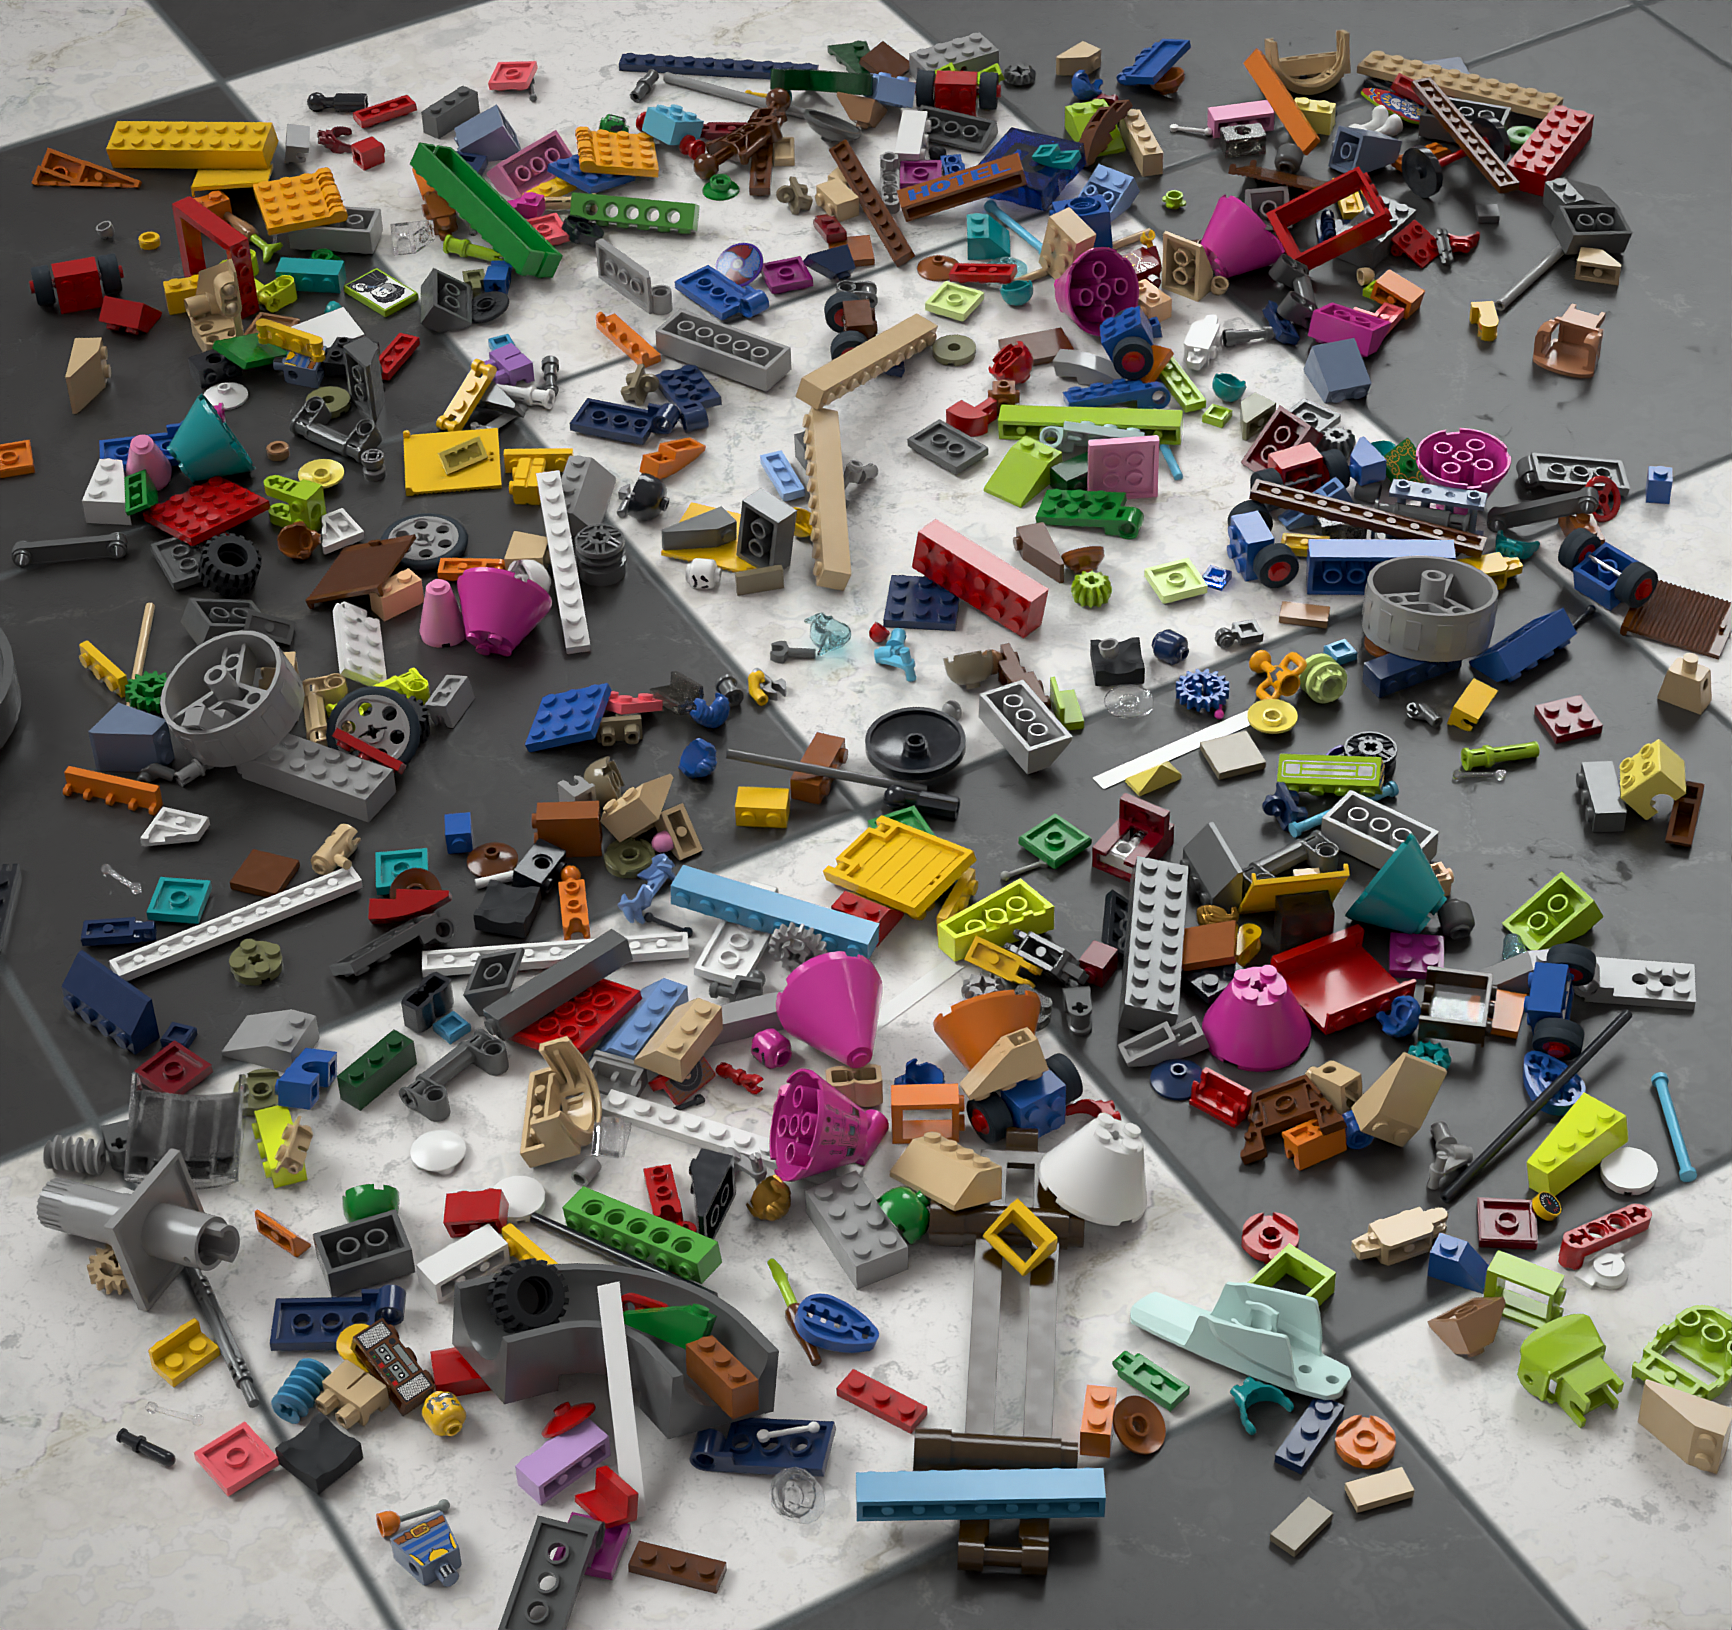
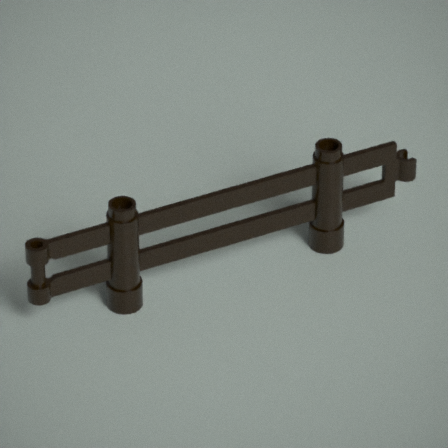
M1007 1127L1006 1148L1004 1151L981 1149L982 1157H987L990 1161L1002 1166V1199L956 1211L931 1199L929 1245L963 1247L964 1244L976 1245L965 1433L952 1432V1429L915 1427L913 1471L1077 1468L1078 1442H1063L1062 1438H1052L1059 1249L1067 1250V1247L1083 1248L1085 1219L1072 1214L1066 1209H1060V1205L1055 1202L1057 1196L1049 1188L1048 1190L1043 1188L1039 1179L1038 1168L1041 1160L1047 1153H1039L1038 1151L1039 1130L1036 1128ZM1007 1168L1035 1170L1033 1207L1027 1208L1058 1237L1056 1251L1030 1272L1023 1436L994 1435L1003 1256L983 1238V1235L1008 1207L1005 1206ZM1012 1222L997 1234L1009 1247L1031 1248V1256L1038 1249ZM1049 1518L1020 1519L1019 1543L1023 1545L1022 1548L984 1546V1543L989 1540L990 1519L960 1520L957 1570L983 1572V1566L1021 1568V1574L1047 1575Z

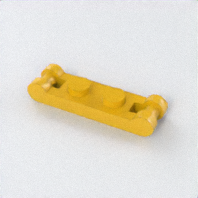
M268 319L256 321V329L259 331L258 342L260 344H272L311 357L314 362L325 360V352L322 350L324 344L321 337Z
M475 359L472 362L471 371L445 413L437 419V428L447 429L448 432L461 431L495 377L497 372L495 366L491 364L485 365L484 361L480 359Z

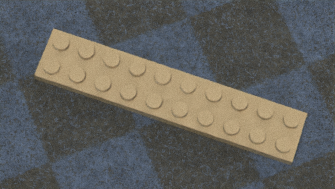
M1372 51L1357 65V73L1394 82L1398 73L1413 80L1431 77L1445 95L1469 101L1511 107L1512 112L1544 119L1555 105L1563 104V97H1559L1554 93H1542L1534 88L1518 87L1514 83L1505 84L1497 79H1485L1477 74L1461 73L1457 69L1448 70L1440 65L1424 64L1420 60H1407L1399 55H1387L1383 51Z

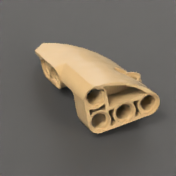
M232 259L199 271L196 296L184 299V304L191 321L193 336L202 352L213 349L214 341L244 335L241 319L242 305L237 274Z

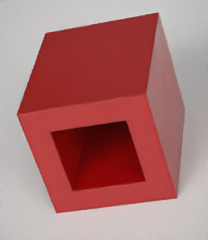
M373 136L351 144L353 162L365 171L385 163V147L382 142H379Z

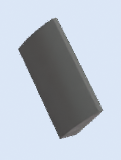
M921 105L918 110L928 112V120H931V132H927L931 142L982 153L991 145L998 134L997 121L925 105Z

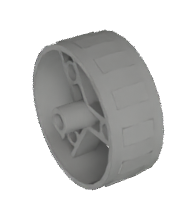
M1404 556L1386 560L1376 565L1370 571L1367 578L1362 608L1363 632L1369 640L1380 648L1410 659L1450 662L1474 657L1483 652L1491 642L1498 606L1497 585L1483 571L1457 560L1435 556Z
M240 630L213 637L189 652L175 666L167 678L162 690L160 705L162 715L169 728L195 759L209 766L228 767L254 760L276 746L291 731L298 720L303 708L305 693L299 675L283 651L272 639L256 631ZM256 668H276L274 678L268 690L253 687ZM193 707H206L209 710L226 709L238 717L236 720L214 729L189 730L181 726L187 709Z

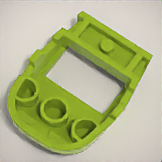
M1694 1305L1684 1309L1676 1315L1672 1323L1669 1325L1663 1324L1657 1330V1335L1654 1339L1647 1343L1643 1349L1640 1363L1634 1362L1632 1364L1631 1378L1634 1380L1640 1378L1644 1382L1648 1379L1710 1401L1715 1399L1732 1381V1316L1719 1308L1709 1305ZM1671 1348L1718 1379L1708 1385L1669 1361L1663 1355Z

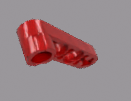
M1631 1204L1567 1231L1563 1236L1560 1246L1559 1264L1564 1268L1580 1269L1586 1256L1646 1231L1650 1225L1652 1211L1645 1205ZM1611 1224L1619 1225L1624 1229L1615 1228ZM1590 1233L1598 1234L1602 1238L1593 1237Z

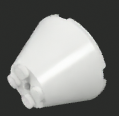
M1100 1113L1096 1119L1089 1122L1043 1157L1038 1168V1175L1045 1190L1049 1188L1057 1196L1055 1202L1061 1207L1085 1220L1108 1226H1119L1121 1221L1130 1220L1131 1223L1136 1222L1141 1218L1147 1206L1143 1140L1140 1136L1141 1129L1133 1123L1126 1124L1114 1119L1109 1114Z

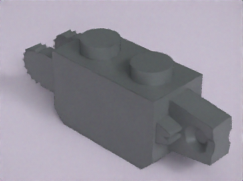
M1015 929L1012 934L1016 939L1022 941L1019 948L1011 943H1006L1003 947L1023 957L1024 961L1043 970L1042 974L1063 985H1066L1070 979L1084 985L1089 977L1083 969L1078 967L1080 962L1070 952L1031 931L1027 934Z

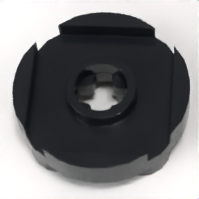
M568 215L567 218L565 217L561 228L569 235L568 239L575 244L582 242L596 248L595 241L602 239L604 236L602 228L597 224L593 227L588 224L589 219L578 215Z

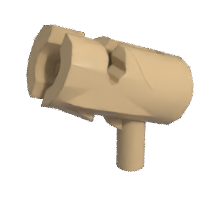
M340 824L312 856L311 864L313 870L320 875H327L332 873L338 866L345 870L350 869L352 862L347 858L356 850L357 845L361 841V838L352 840L358 831L348 824Z

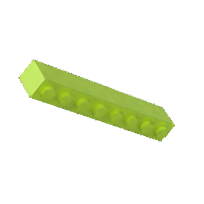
M1001 405L998 417L999 439L1020 440L1024 436L1040 440V433L1045 427H1064V421L1076 423L1090 421L1097 426L1111 424L1117 426L1118 429L1127 430V428H1137L1140 432H1145L1144 436L1158 435L1159 444L1181 445L1183 435V410ZM1047 437L1045 441H1057L1055 437Z

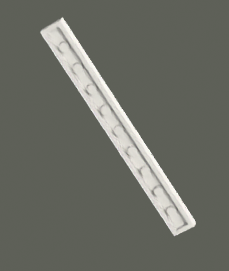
M560 471L536 473L567 654L591 651Z
M352 866L348 870L339 869L109 960L110 967L115 974L125 981L132 980L363 888L362 879Z
M687 932L624 936L628 939L633 958L630 962L689 958ZM594 939L422 951L423 977L436 971L444 976L471 974L478 956L522 947L525 953L518 970L550 968Z
M611 1089L602 1103V1116L720 1153L727 1147H733L748 1158L753 1153L756 1162L755 1152L761 1154L762 1163L766 1168L778 1169L776 1160L770 1159V1138ZM849 1164L804 1178V1180L822 1184L855 1170L862 1178L864 1176V1168Z

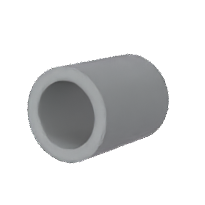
M586 1156L571 1173L572 1180L577 1185L586 1187L601 1170L600 1162L593 1156Z

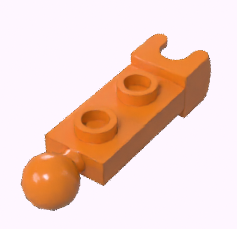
M569 865L562 869L560 875L562 882H558L564 941L571 940V935L575 932L582 933L584 939H590L584 879L580 880L581 873L579 869Z

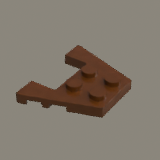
M1305 1074L1253 1094L1248 1121L1250 1122L1249 1129L1244 1134L1246 1142L1244 1150L1240 1152V1157L1244 1165L1268 1157L1264 1140L1266 1136L1280 1133L1284 1129L1305 1123L1314 1118L1318 1119L1323 1136L1345 1129L1347 1124L1343 1116L1334 1109L1333 1105L1325 1099L1322 1092Z

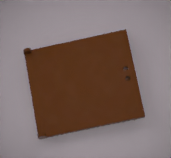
M1255 159L1251 160L1250 165L1236 168V164H1231L1228 174L1232 175L1237 174L1238 176L1242 175V177L1246 176L1262 181L1266 180V182L1270 181V183L1274 182V184L1290 185V187L1294 186V188L1298 187L1307 191H1311L1328 182L1257 167Z
M412 534L385 540L377 539L371 540L368 543L344 547L338 558L334 560L335 563L331 565L325 576L321 578L316 589L305 600L309 609H314V603L370 593H377L379 597H382L384 595L383 585L416 540V535Z
M1658 580L1653 595L1644 605L1639 608H1629L1621 625L1620 634L1625 636L1629 631L1719 660L1732 631V601H1724L1723 598L1710 597L1709 594H1701L1699 591H1691L1690 588H1682L1681 585L1677 586L1672 583L1668 584L1667 581Z

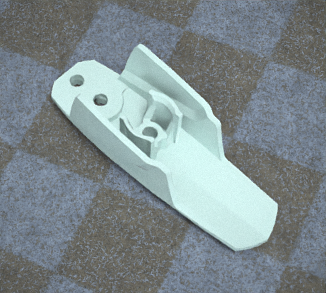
M1227 1282L1212 1312L1158 1292L1150 1293L1141 1298L1130 1310V1321L1132 1324L1199 1356L1278 1387L1323 1400L1340 1398L1343 1390L1351 1382L1349 1367L1322 1353L1321 1317L1318 1301L1313 1297L1246 1282Z

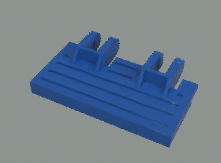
M1162 39L1160 42H1155L1152 48L1146 47L1142 49L1140 54L1135 57L1136 62L1133 66H1126L1117 75L1118 83L1122 85H1155L1191 48L1190 40Z

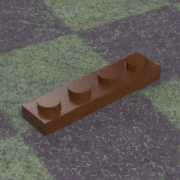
M773 143L765 144L751 157L750 196L771 195Z

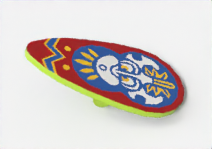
M1375 88L1362 89V96L1376 106L1383 105L1387 109L1389 116L1397 114L1402 120L1419 124L1420 114L1424 108L1423 105H1419L1410 98L1394 92Z

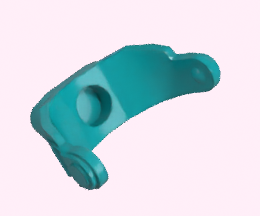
M1503 530L1497 532L1495 551L1500 552L1502 556L1526 559L1531 557L1540 547L1539 541H1516L1503 536Z
M1251 1376L1244 1380L1242 1386L1237 1384L1230 1390V1394L1235 1398L1234 1401L1240 1408L1241 1422L1250 1435L1256 1434V1429L1248 1420L1246 1409L1252 1404L1259 1401H1273L1283 1406L1288 1412L1294 1409L1293 1403L1288 1397L1284 1396L1280 1389L1272 1385H1265L1261 1381H1256Z

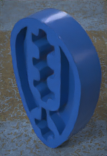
M1528 1052L1524 1057L1523 1081L1531 1100L1534 1101L1568 1066L1555 1057L1543 1052ZM1576 1074L1541 1110L1551 1115H1566L1586 1090L1582 1078Z
M812 1294L803 1299L794 1319L796 1330L805 1341L826 1350L845 1353L867 1352L875 1347L879 1338L878 1329L868 1317L847 1302L828 1294ZM807 1312L813 1314L812 1318L806 1316ZM821 1318L826 1319V1323H822L820 1321ZM834 1324H839L840 1328L834 1327ZM862 1334L867 1335V1339H863Z

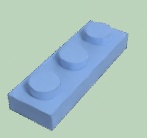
M782 450L760 455V463L783 502L805 496V488Z

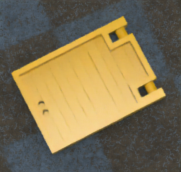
M881 815L876 820L878 827L876 829L868 827L836 858L837 866L834 868L828 865L823 870L826 881L918 918L977 860L973 850Z

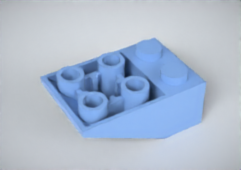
M879 72V74H873V95H864V97L875 99L885 105L913 108L916 83L909 82L907 77L897 76V78H893L889 73Z
M1098 164L1078 197L1102 194L1110 210L1112 222L1131 206L1140 190L1134 177Z

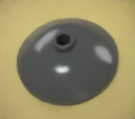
M812 109L804 111L803 116L813 131L821 135V140L825 142H841L845 139L852 141L860 138L862 135V131L858 127L841 118Z

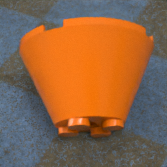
M1003 990L975 996L950 1006L952 1012L944 1017L940 1013L933 1021L934 1031L967 1071L970 1072L1002 1036L1028 1027L1034 1035L1036 1034L1041 1007L1040 997L1035 992L1028 990L1025 991V995H1015L1014 990Z

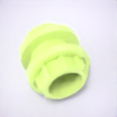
M1322 653L1305 659L1307 667L1298 676L1301 683L1300 687L1318 703L1333 702L1343 695L1347 685V673L1342 666L1331 656Z

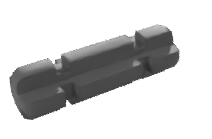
M1439 227L1434 234L1441 256V263L1450 266L1454 262L1448 232L1446 228Z

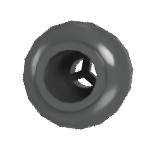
M1286 143L1281 145L1274 160L1275 167L1281 172L1297 173L1303 161V151L1295 144Z
M1456 898L1449 899L1444 902L1437 912L1442 933L1452 939L1459 940L1469 936L1475 927L1471 906L1466 901Z

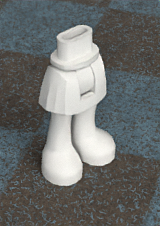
M1379 105L1373 109L1370 122L1363 125L1352 124L1349 127L1377 131L1391 137L1402 132L1403 123L1397 114L1389 116L1387 109L1383 105Z

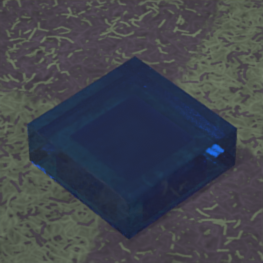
M1210 565L1202 575V578L1208 587L1222 591L1231 580L1232 571Z

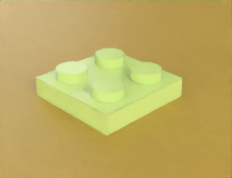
M945 281L925 302V310L964 322L984 300V292Z
M1189 558L1144 569V577L1163 604L1207 593L1208 585Z

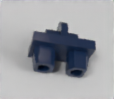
M1277 782L1276 792L1274 795L1266 796L1262 808L1266 815L1276 816L1283 831H1289V823L1294 821L1298 823L1306 820L1308 812L1305 807H1297L1299 803L1297 791L1288 790L1284 782Z

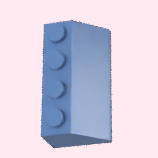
M663 978L643 988L640 991L642 1000L612 1027L595 1051L599 1050L634 1060L677 1006L689 1002L688 987ZM593 1052L592 1055L589 1057V1062H590L591 1059L593 1058L594 1052Z

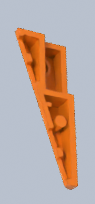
M47 148L41 166L38 165L31 184L43 186L139 188L142 182L91 162Z

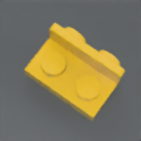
M196 1318L179 1326L177 1330L156 1342L148 1350L152 1369L173 1388L221 1355L219 1347L201 1332L199 1321Z

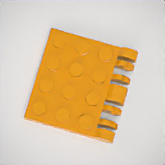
M583 126L576 128L575 137L577 139L579 167L582 172L658 178L659 168L653 136L647 133L629 134L626 131H619L617 133L608 132L607 130L591 131L588 127Z
M319 168L312 174L304 173L296 177H283L279 180L262 181L258 184H253L254 194L269 236L347 220L348 213L342 203L340 192L334 182L335 179L330 168Z

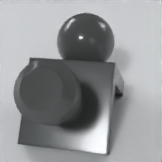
M757 969L751 970L746 976L736 975L732 987L720 986V983L713 982L709 986V995L711 998L716 999L718 996L729 998V1003L763 995V986L766 978L762 971Z

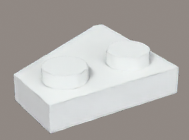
M343 508L322 516V548L324 554L365 539L364 531Z

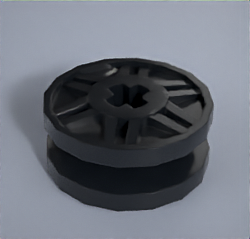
M1373 731L1359 732L1351 735L1346 740L1344 756L1382 757L1385 765V780L1395 772L1397 746L1385 734Z

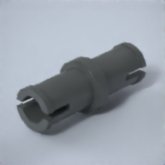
M650 69L644 78L638 80L637 86L630 93V98L634 102H640L645 94L652 90L653 84L659 79L658 72Z

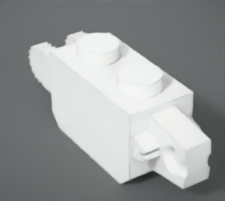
M1208 314L1204 321L1192 323L1184 341L1183 361L1187 364V369L1200 370L1202 367H1208L1211 359H1215L1217 347L1221 346L1223 337L1219 333L1220 324H1217L1218 317L1216 315Z

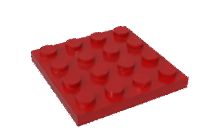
M215 476L202 485L191 487L189 491L181 495L170 497V500L162 504L151 506L149 510L142 514L144 521L191 546H195L271 509L269 500L223 477Z
M603 978L508 1040L539 1050L541 1043L568 1036L583 1055L642 1000L640 990Z

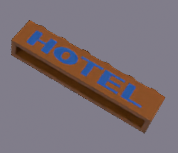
M1015 153L897 190L904 218L906 222L1027 185V180L1019 154Z

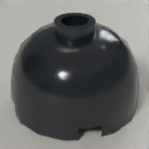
M642 473L632 492L635 495L634 499L629 501L628 515L646 521L656 518L661 511H666L670 498H667V488L659 478L651 474Z

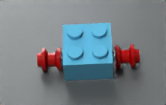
M658 104L656 107H648L647 112H642L637 117L636 128L640 132H645L668 145H679L680 152L684 155H689L693 160L705 153V143L700 140L704 121L697 118L695 113L685 112L683 107L672 104L671 107Z

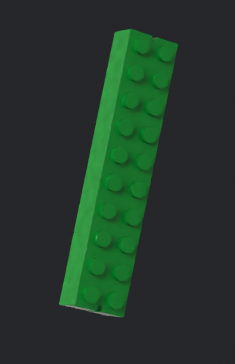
M418 143L410 165L416 170V174L423 177L427 181V185L433 187L438 192L437 194L444 198L448 205L455 209L459 216L466 220L470 227L482 236L481 238L493 246V250L500 253L504 257V261L516 269L515 272L525 277L532 275L541 279L543 277H554L563 257L557 249L452 147Z

